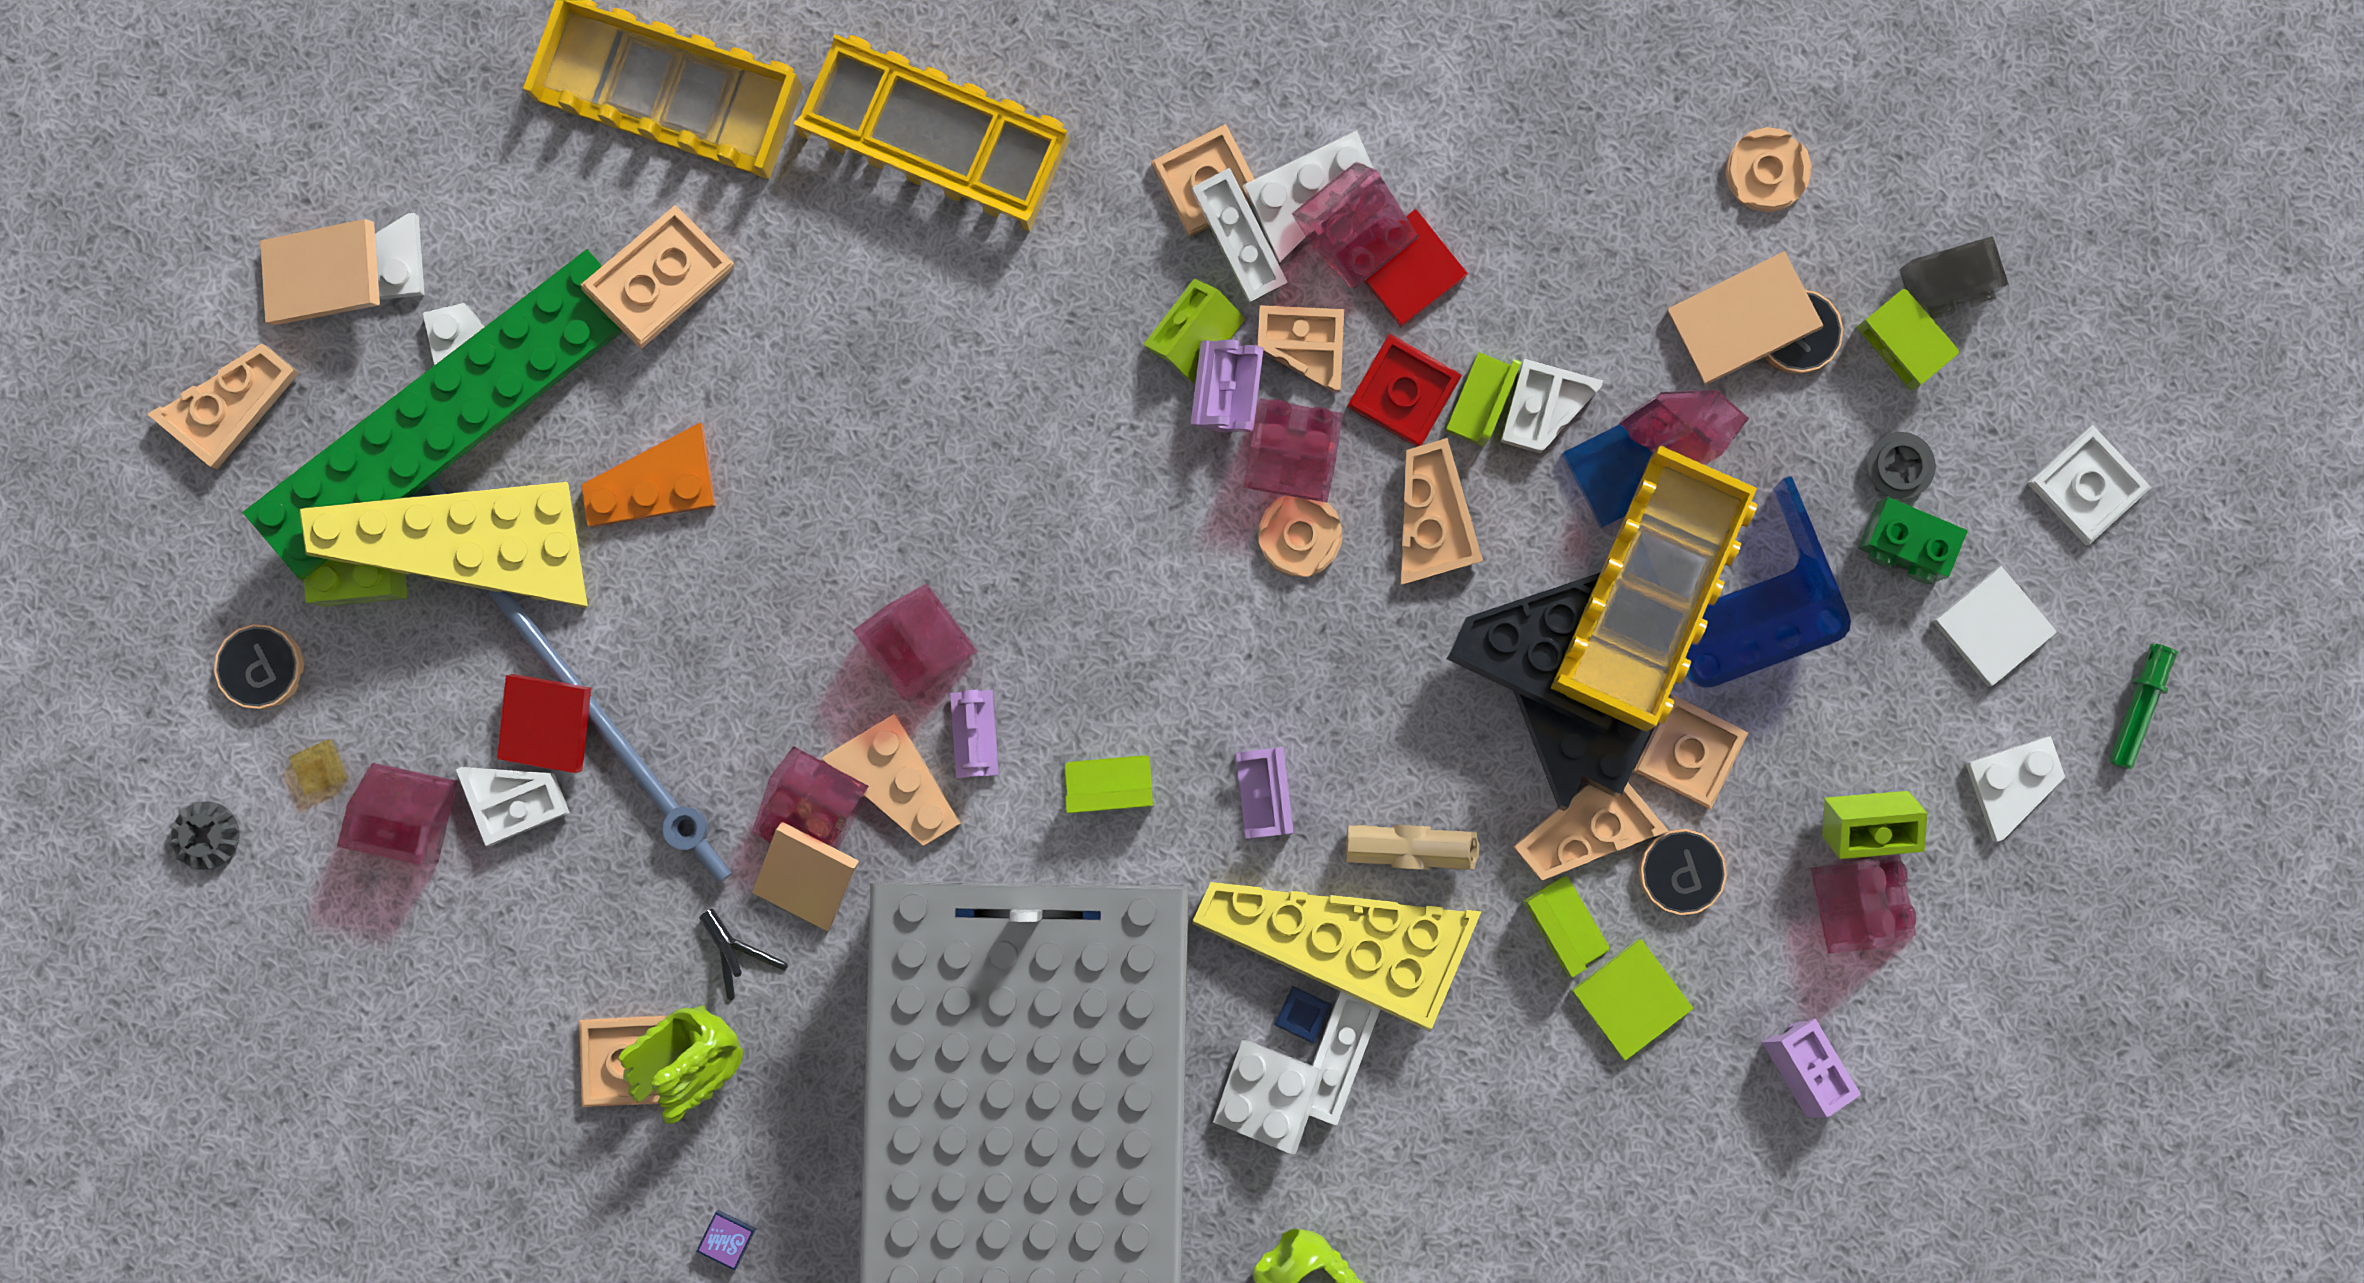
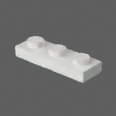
M1230 168L1190 188L1248 302L1287 283Z
M1341 991L1338 993L1311 1065L1324 1070V1074L1309 1114L1312 1117L1336 1126L1380 1009Z

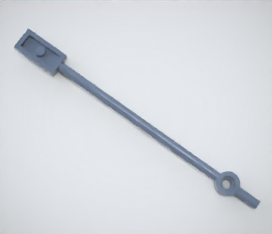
M435 477L411 497L449 493ZM486 590L558 682L583 686L509 592ZM591 696L588 720L666 817L662 830L667 843L679 850H692L718 884L726 880L732 872L706 840L709 824L705 815L696 808L680 807ZM686 820L691 821L694 825V832L688 837L684 836L680 831L681 824Z

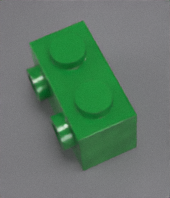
M1887 497L1876 503L1858 549L1869 553L1867 559L1877 565L1892 568L1893 564L1909 570L1907 573L1909 578L1924 584H1932L1933 580L1937 582L1949 578L1968 530Z

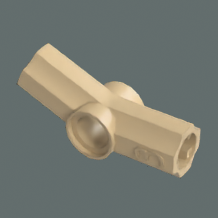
M1347 825L1346 862L1391 864V868L1430 870V867H1444V869L1467 870L1475 869L1479 858L1477 832L1432 830L1430 826L1393 825V828Z

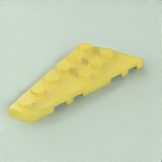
M568 482L303 508L299 512L305 553L308 556L360 566L363 564L389 569L391 572L407 575L410 573L433 578V580L495 592L504 591L530 596L532 599L551 600L570 604V606L586 608L588 606Z
M1210 882L1192 924L1430 1032L1482 911L1446 910L1443 907L1435 906L1419 907L1401 905L1398 902L1334 895L1327 897L1309 895L1307 892H1281L1263 890L1261 887Z

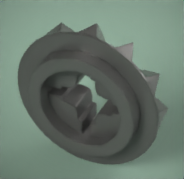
M1894 432L1883 436L1874 443L1866 457L1868 467L1866 476L1871 479L1875 486V491L1882 492L1892 499H1910L1921 494L1929 487L1935 475L1936 463L1931 448L1922 438L1912 433ZM1895 454L1899 455L1901 461H1916V464L1911 465L1910 468L1904 471L1905 478H1901L1899 472L1891 473V471L1886 472L1885 468L1895 462Z
M209 801L194 802V804L187 808L179 810V815L175 822L169 825L172 833L168 844L173 847L177 855L176 860L184 862L191 869H214L226 863L235 853L240 838L238 822L231 811L221 804ZM194 825L199 828H207L213 825L207 835L212 846L206 843H198L192 846L195 843L194 840L198 837Z

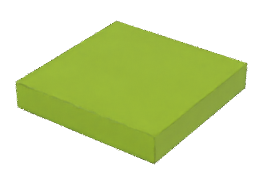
M1640 938L1571 989L1625 1061L1694 1009Z

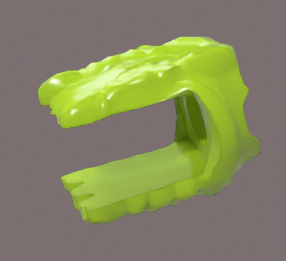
M705 1005L695 1008L685 1007L676 1009L664 1020L659 1021L655 1027L649 1028L644 1036L638 1037L635 1044H630L626 1047L618 1060L621 1062V1066L625 1068L623 1079L630 1084L628 1089L629 1095L639 1103L649 1096L652 1091L657 1092L656 1094L660 1096L657 1102L661 1104L660 1107L665 1108L662 1112L663 1120L666 1124L670 1125L678 1122L687 1111L699 1106L702 1101L711 1099L713 1092L721 1089L742 1063L744 1050L739 1044L737 1034L721 1017L712 1015L705 1009Z
M1298 1228L1283 1232L1279 1243L1272 1251L1264 1253L1252 1272L1255 1283H1298L1309 1272L1324 1268L1338 1283H1364L1357 1279L1354 1270L1349 1268L1348 1262L1342 1259L1340 1253L1334 1250L1324 1237L1314 1231Z

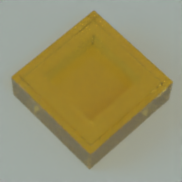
M327 739L289 756L305 796H311L349 778L332 739Z

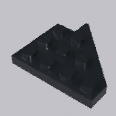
M1600 573L1465 618L1446 658L1447 660L1601 733H1605L1612 722V716L1551 689ZM1620 586L1602 627L1644 645L1656 616L1618 599L1617 597L1622 588Z
M1513 691L1558 809L1565 811L1569 808L1580 781L1615 798H1619L1623 794L1650 730L1647 732L1613 717L1609 729L1605 733H1601Z

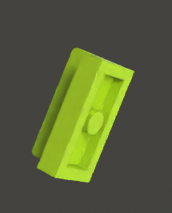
M1194 278L1143 345L1154 355L1171 363L1186 379L1196 383L1201 341L1230 340L1243 324L1245 317L1218 289Z
M1906 289L1899 291L1856 326L1858 331L1910 391L1926 382L1959 354L1958 348Z
M1478 352L1445 431L1485 447L1491 438L1522 362L1513 359L1508 364Z
M1147 755L1072 761L1065 764L1067 813L1154 806L1150 758Z
M1567 876L1559 878L1522 900L1567 976L1574 977L1587 969L1585 964L1609 951L1610 947Z

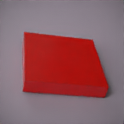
M1414 209L1349 260L1350 265L1400 328L1468 275L1417 209Z
M1389 333L1346 408L1415 447L1422 446L1461 379L1462 374Z
M517 674L506 675L497 759L575 774L582 772L591 687Z

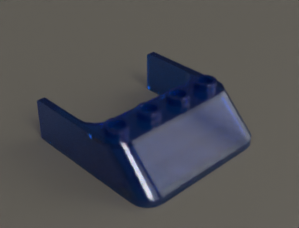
M1792 476L1783 478L1774 487V491L1797 546L1799 555L1797 564L1785 574L1721 596L1714 606L1707 605L1702 619L1708 621L1706 630L1697 645L1691 643L1685 657L1691 660L1686 677L1697 687L1704 689L1713 688L1829 646L1843 639L1850 630L1851 618ZM1640 538L1630 561L1635 576L1661 587L1643 541ZM1645 598L1650 613L1656 616L1654 623L1663 644L1668 650L1683 614L1671 611L1670 608Z

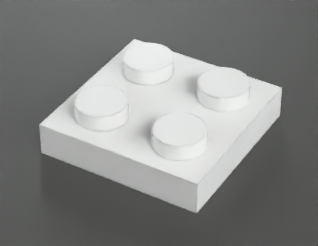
M1242 1040L1213 1122L1287 1153L1296 1154L1324 1070L1250 1041Z

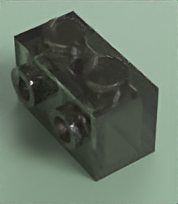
M1993 236L1913 259L1899 269L1905 289L1908 290L1927 314L1929 313L1932 319L1941 318L1956 312L1955 305L1970 302L1971 308L1993 302L1997 299L1995 293L2009 285Z

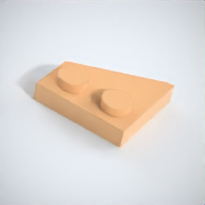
M1260 305L1258 346L1264 348L1263 354L1333 393H1340L1344 309Z

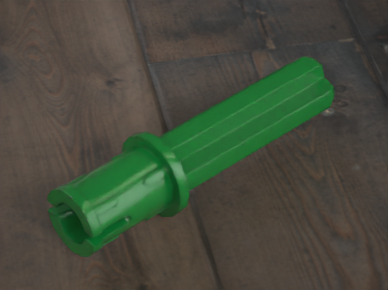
M2150 643L2139 677L2134 678L2132 681L2137 686L2110 756V763L2123 769H2132L2134 767L2161 694H2167L2168 688L2165 686L2171 668L2179 652L2165 645Z

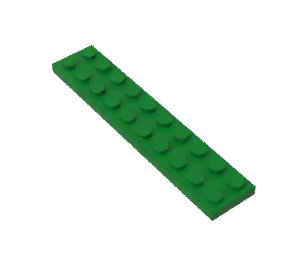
M588 249L583 251L242 513L296 577L301 581L304 580L329 559L306 555L299 513L300 509L411 497L623 332L581 290V284L600 269L602 265Z

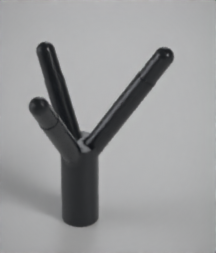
M714 909L706 911L699 917L719 948L728 1000L732 1001L735 998L732 973L735 977H740L742 974L732 948L781 970L788 968L786 962L732 938Z

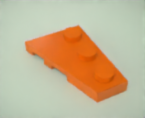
M700 422L581 484L587 526L597 527L716 507L704 425Z

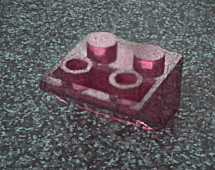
M1357 161L1291 214L1312 247L1353 290L1419 237L1378 171Z
M1718 390L1660 392L1624 416L1619 424L1628 431L1629 436L1636 443L1646 446L1653 453L1659 446H1663L1706 465L1722 456L1749 417Z
M1260 398L1243 488L1327 503L1336 463L1343 413L1334 412L1324 407L1312 408L1290 404L1279 399L1267 400Z
M927 583L889 603L853 630L854 634L903 700L909 703L978 652Z
M793 746L769 778L752 833L771 843L776 829L784 822L839 850L861 809L869 786Z
M371 763L347 803L337 847L420 865L438 864L458 780Z
M1900 854L1859 857L1810 868L1828 954L1876 949L1917 935L1915 929L1916 912L1910 904L1906 885L1908 873L1905 864L1901 861Z

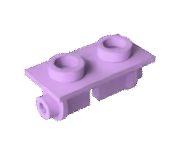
M964 690L958 693H950L956 778L999 775L993 690Z

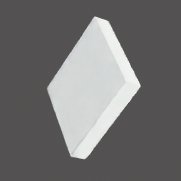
M2093 425L2084 430L2027 483L2085 545L2091 544L2152 488Z
M2002 566L1994 569L1933 620V623L1988 687L1997 683L2057 633L2055 628Z

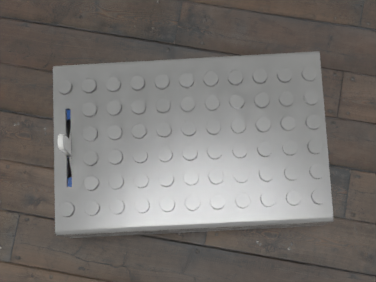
M883 881L870 884L859 1283H1182L1188 886L952 881Z

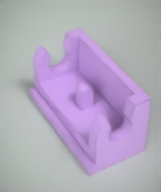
M1237 340L1201 341L1191 425L1221 433L1253 431L1263 347L1257 345L1239 346V341Z
M1279 747L1236 753L1245 839L1294 833L1284 748Z
M1816 1019L1793 1023L1788 1026V1032L1782 1035L1771 1036L1762 1042L1806 1117L1828 1118L1861 1095Z

